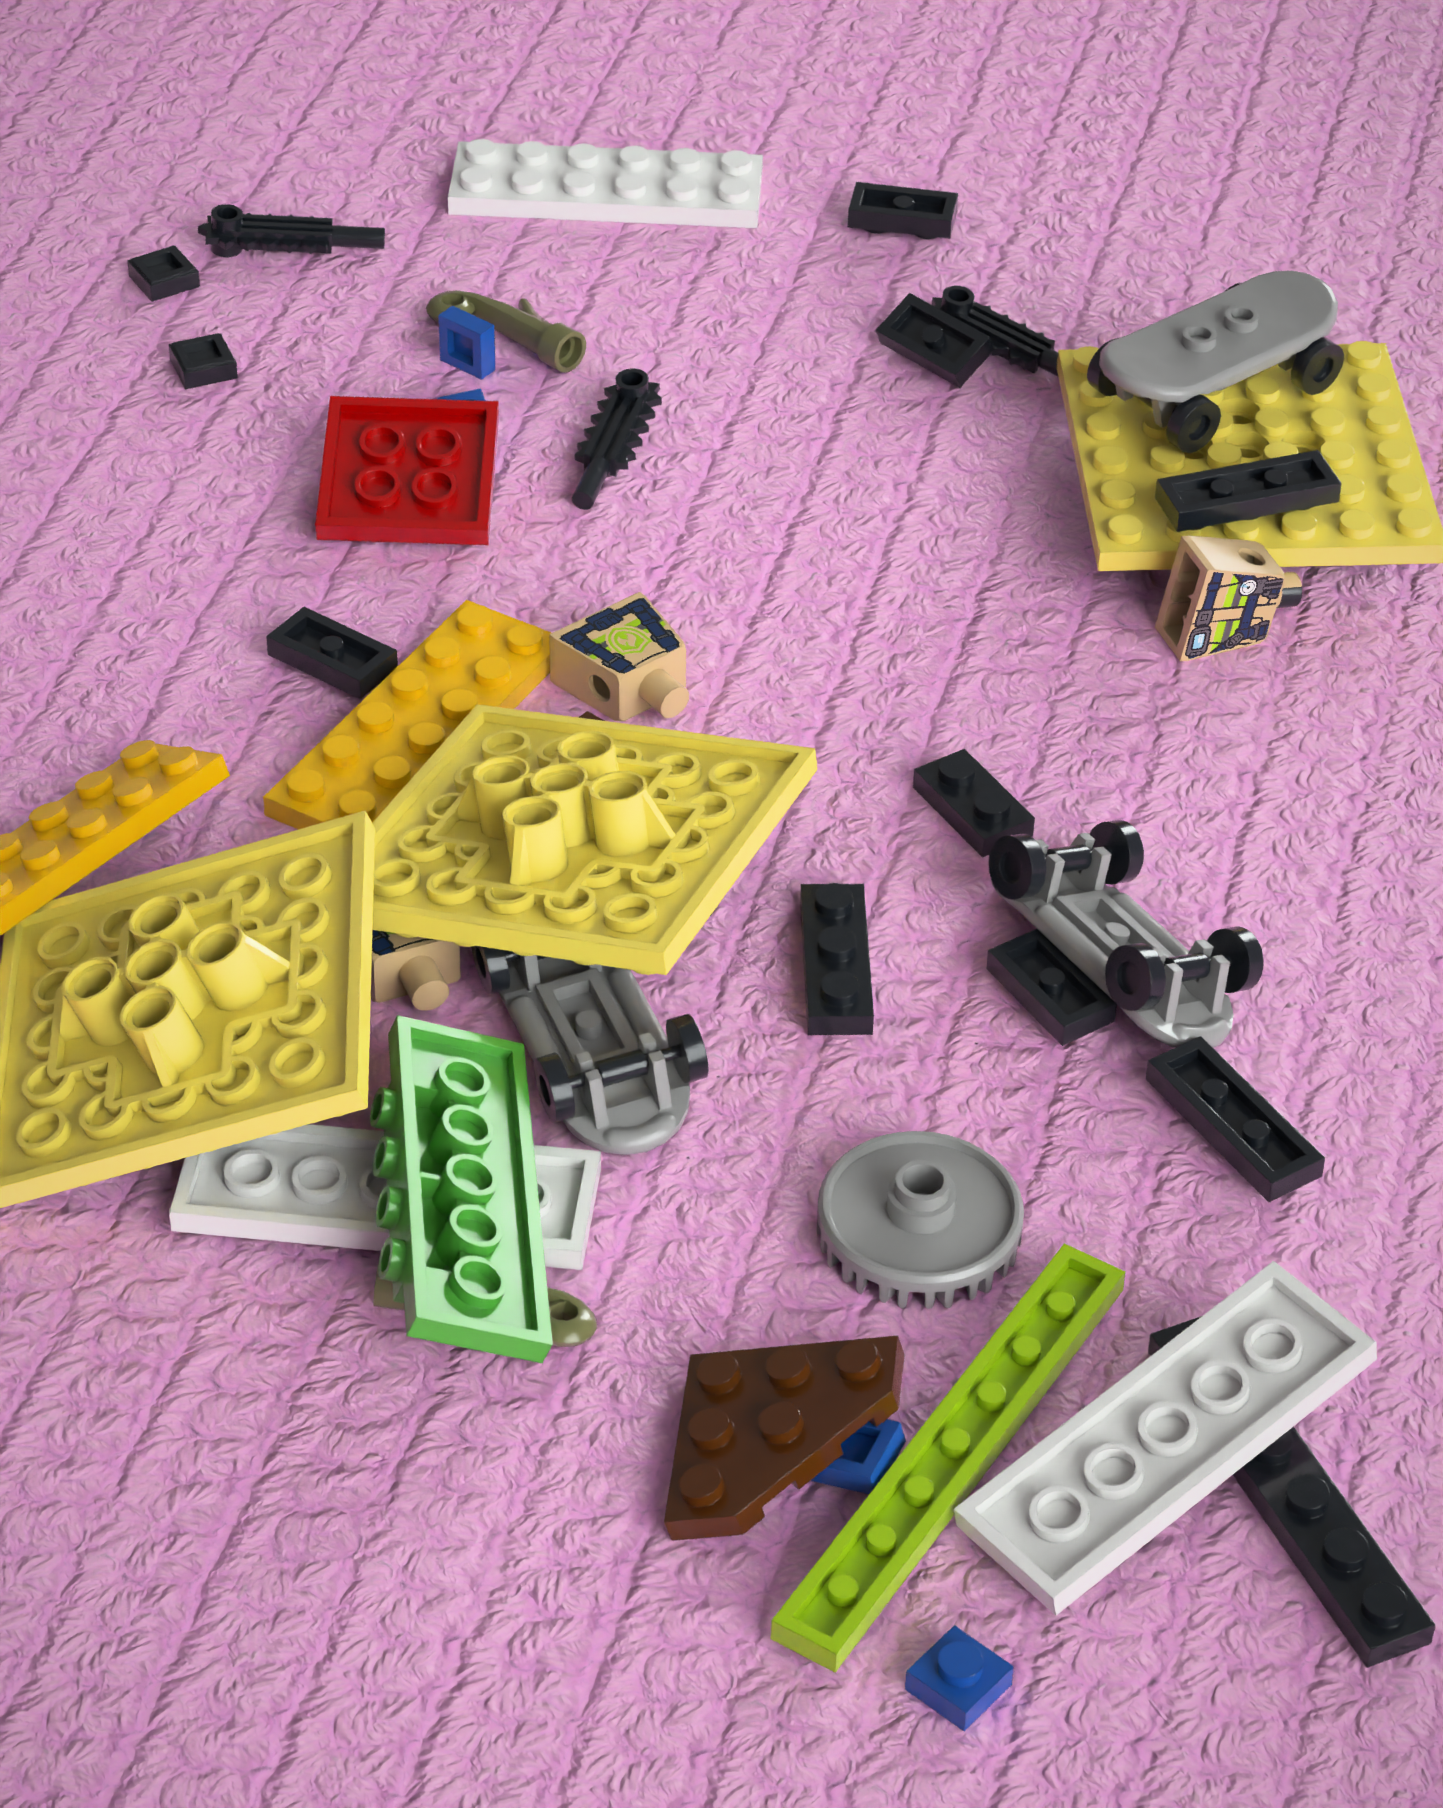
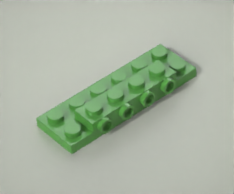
M397 1015L388 1033L391 1082L388 1088L380 1087L377 1090L370 1113L371 1126L384 1130V1136L381 1137L376 1147L373 1160V1174L375 1177L386 1179L387 1186L383 1188L378 1200L376 1225L380 1228L389 1229L390 1234L380 1254L379 1278L392 1281L393 1301L404 1303L406 1336L543 1363L553 1342L524 1044Z

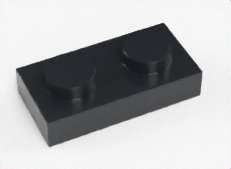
M856 182L848 209V227L864 229L870 233L894 232L912 234L922 239H935L938 237L950 239L957 214L958 193Z
M911 293L901 301L875 330L881 344L959 388L964 385L995 350L989 336Z
M302 607L266 636L267 653L269 656L359 699H362L378 686L398 666L396 649L307 607Z
M965 749L914 769L913 788L982 858L990 855L994 843L1003 836L1027 834L1033 837L1035 817Z
M1038 929L988 950L986 969L1062 1046L1115 1022L1117 1004Z

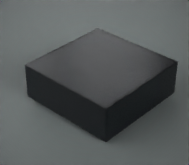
M174 245L127 260L129 277L152 302L200 287L199 271Z
M221 333L169 344L170 361L185 389L238 378L237 362Z

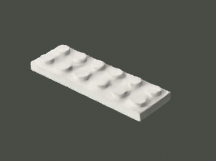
M476 139L470 142L458 141L448 193V215L758 228L763 155L748 154L739 150L713 153L697 152L690 148L668 151L647 150L640 146H628L622 149L600 148L590 144L554 146L544 145L535 141L522 144L494 143L486 139Z
M308 1124L277 1134L186 1157L169 1211L171 1231L382 1251L386 1239L390 1237L389 1229L377 1227L376 1208L383 1188L387 1186V1182L384 1178L374 1176L373 1160L376 1147L381 1137L384 1136V1131ZM534 1145L545 1267L582 1270L601 1172V1151Z
M1273 1261L955 1507L956 1526L1056 1616L1377 1360V1342Z

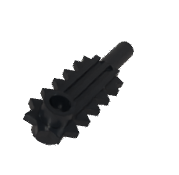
M229 204L214 207L211 215H207V223L198 226V233L206 237L205 245H211L212 252L220 257L237 256L242 252V249L246 251L265 250L267 252L287 251L288 253L332 254V246L384 249L385 228L333 225V218L313 216L243 214L239 207Z
M963 286L947 287L943 291L942 298L932 297L933 306L989 336L995 349L991 353L992 356L999 355L1009 360V365L1016 364L1032 373L1038 371L1039 366L1058 376V352L1054 350L1055 340L1045 337L1044 332L1037 333L1027 328L1026 323L1019 324L1009 319L1008 315H1001L991 310V306H983L975 302L974 293Z
M635 368L625 369L617 374L616 385L604 388V395L608 399L597 402L601 413L591 415V422L595 426L584 429V436L588 440L577 443L578 452L575 453V461L584 464V473L572 496V502L580 509L588 510L592 508L609 471L610 476L616 477L619 470H628V462L636 460V453L632 448L643 446L642 438L638 435L649 432V425L645 421L656 418L655 411L651 407L662 404V398L657 394L660 390V383L649 382V377L643 370Z

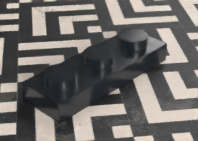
M1319 450L1157 479L1155 499L1175 530L1180 532L1337 503L1340 499L1342 483Z
M801 884L800 912L808 1035H873L874 1010L864 884Z
M1201 1036L1148 1060L1146 1080L1268 1202L1322 1177L1325 1157Z

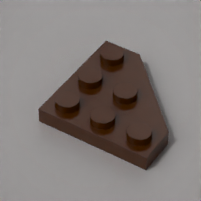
M898 1335L691 1354L664 1523L671 1540L745 1534L765 1517L762 1507L790 1484L794 1485L797 1489H801L844 1454L840 1444L868 1421L878 1427L899 1410L905 1354Z

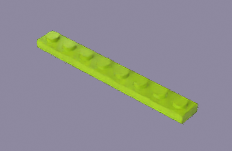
M1067 1244L1062 1245L771 1620V1640L836 1673L955 1515L954 1508L967 1499L1122 1293L1125 1271Z

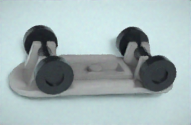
M1274 271L1258 275L1243 283L1234 284L1216 296L1129 335L1106 342L1092 357L1088 366L1087 379L1093 388L1105 396L1117 395L1126 401L1133 398L1134 395L1153 409L1155 423L1161 428L1167 426L1166 435L1168 441L1184 453H1193L1203 448L1212 439L1221 419L1219 406L1201 394L1223 390L1277 364L1285 371L1291 369L1293 384L1309 395L1323 392L1335 381L1343 365L1344 353L1340 346L1325 336L1329 335L1336 323L1338 302L1333 290L1323 280L1310 274L1297 271Z
M1124 820L1101 822L1091 830L1090 834H1078L1070 846L1048 849L1049 846L1042 839L1035 840L1027 834L1003 836L994 843L989 855V873L992 885L999 896L1036 927L1108 995L1138 1027L1154 1039L1174 1048L1199 1036L1213 1048L1219 1046L1225 1040L1232 1029L1234 1014L1230 999L1224 993L1249 990L1258 983L1264 966L1261 946L1252 932L1246 928L1236 926L1216 930L1209 936L1207 941L1205 939L1197 940L1191 949L1188 950L1129 895L1120 893L1116 888L1105 885L1132 881L1141 871L1144 860L1143 844L1139 833L1130 823Z
M480 946L471 947L475 966L485 991L488 994L499 993L534 1062V1074L538 1092L544 1109L553 1123L563 1121L568 1130L586 1145L605 1153L621 1155L648 1152L665 1144L679 1131L689 1110V1083L707 1078L709 1071L704 1042L698 1026L690 1014L668 1019L665 1034L631 970L596 964L579 965L570 960L538 955L521 956L512 951Z

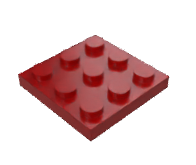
M330 396L315 522L317 540L489 545L499 425V401Z

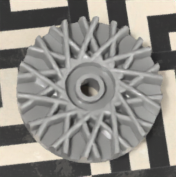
M897 1132L879 1136L859 1144L841 1156L832 1165L822 1181L819 1191L817 1235L821 1234L820 1248L822 1253H827L828 1266L831 1268L841 1261L843 1281L847 1283L856 1280V1290L859 1294L864 1292L870 1280L879 1284V1299L881 1302L886 1303L896 1294L898 1306L904 1309L907 1306L908 1293L921 1292L925 1293V1307L927 1309L934 1306L935 1298L945 1308H950L953 1305L955 1289L965 1287L969 1299L973 1300L977 1296V1290L984 1293L990 1292L995 1271L1001 1276L1006 1277L1008 1268L1014 1267L1017 1247L1021 1245L1024 1218L1023 1200L1015 1180L1007 1169L993 1156L974 1144L960 1138L935 1132Z

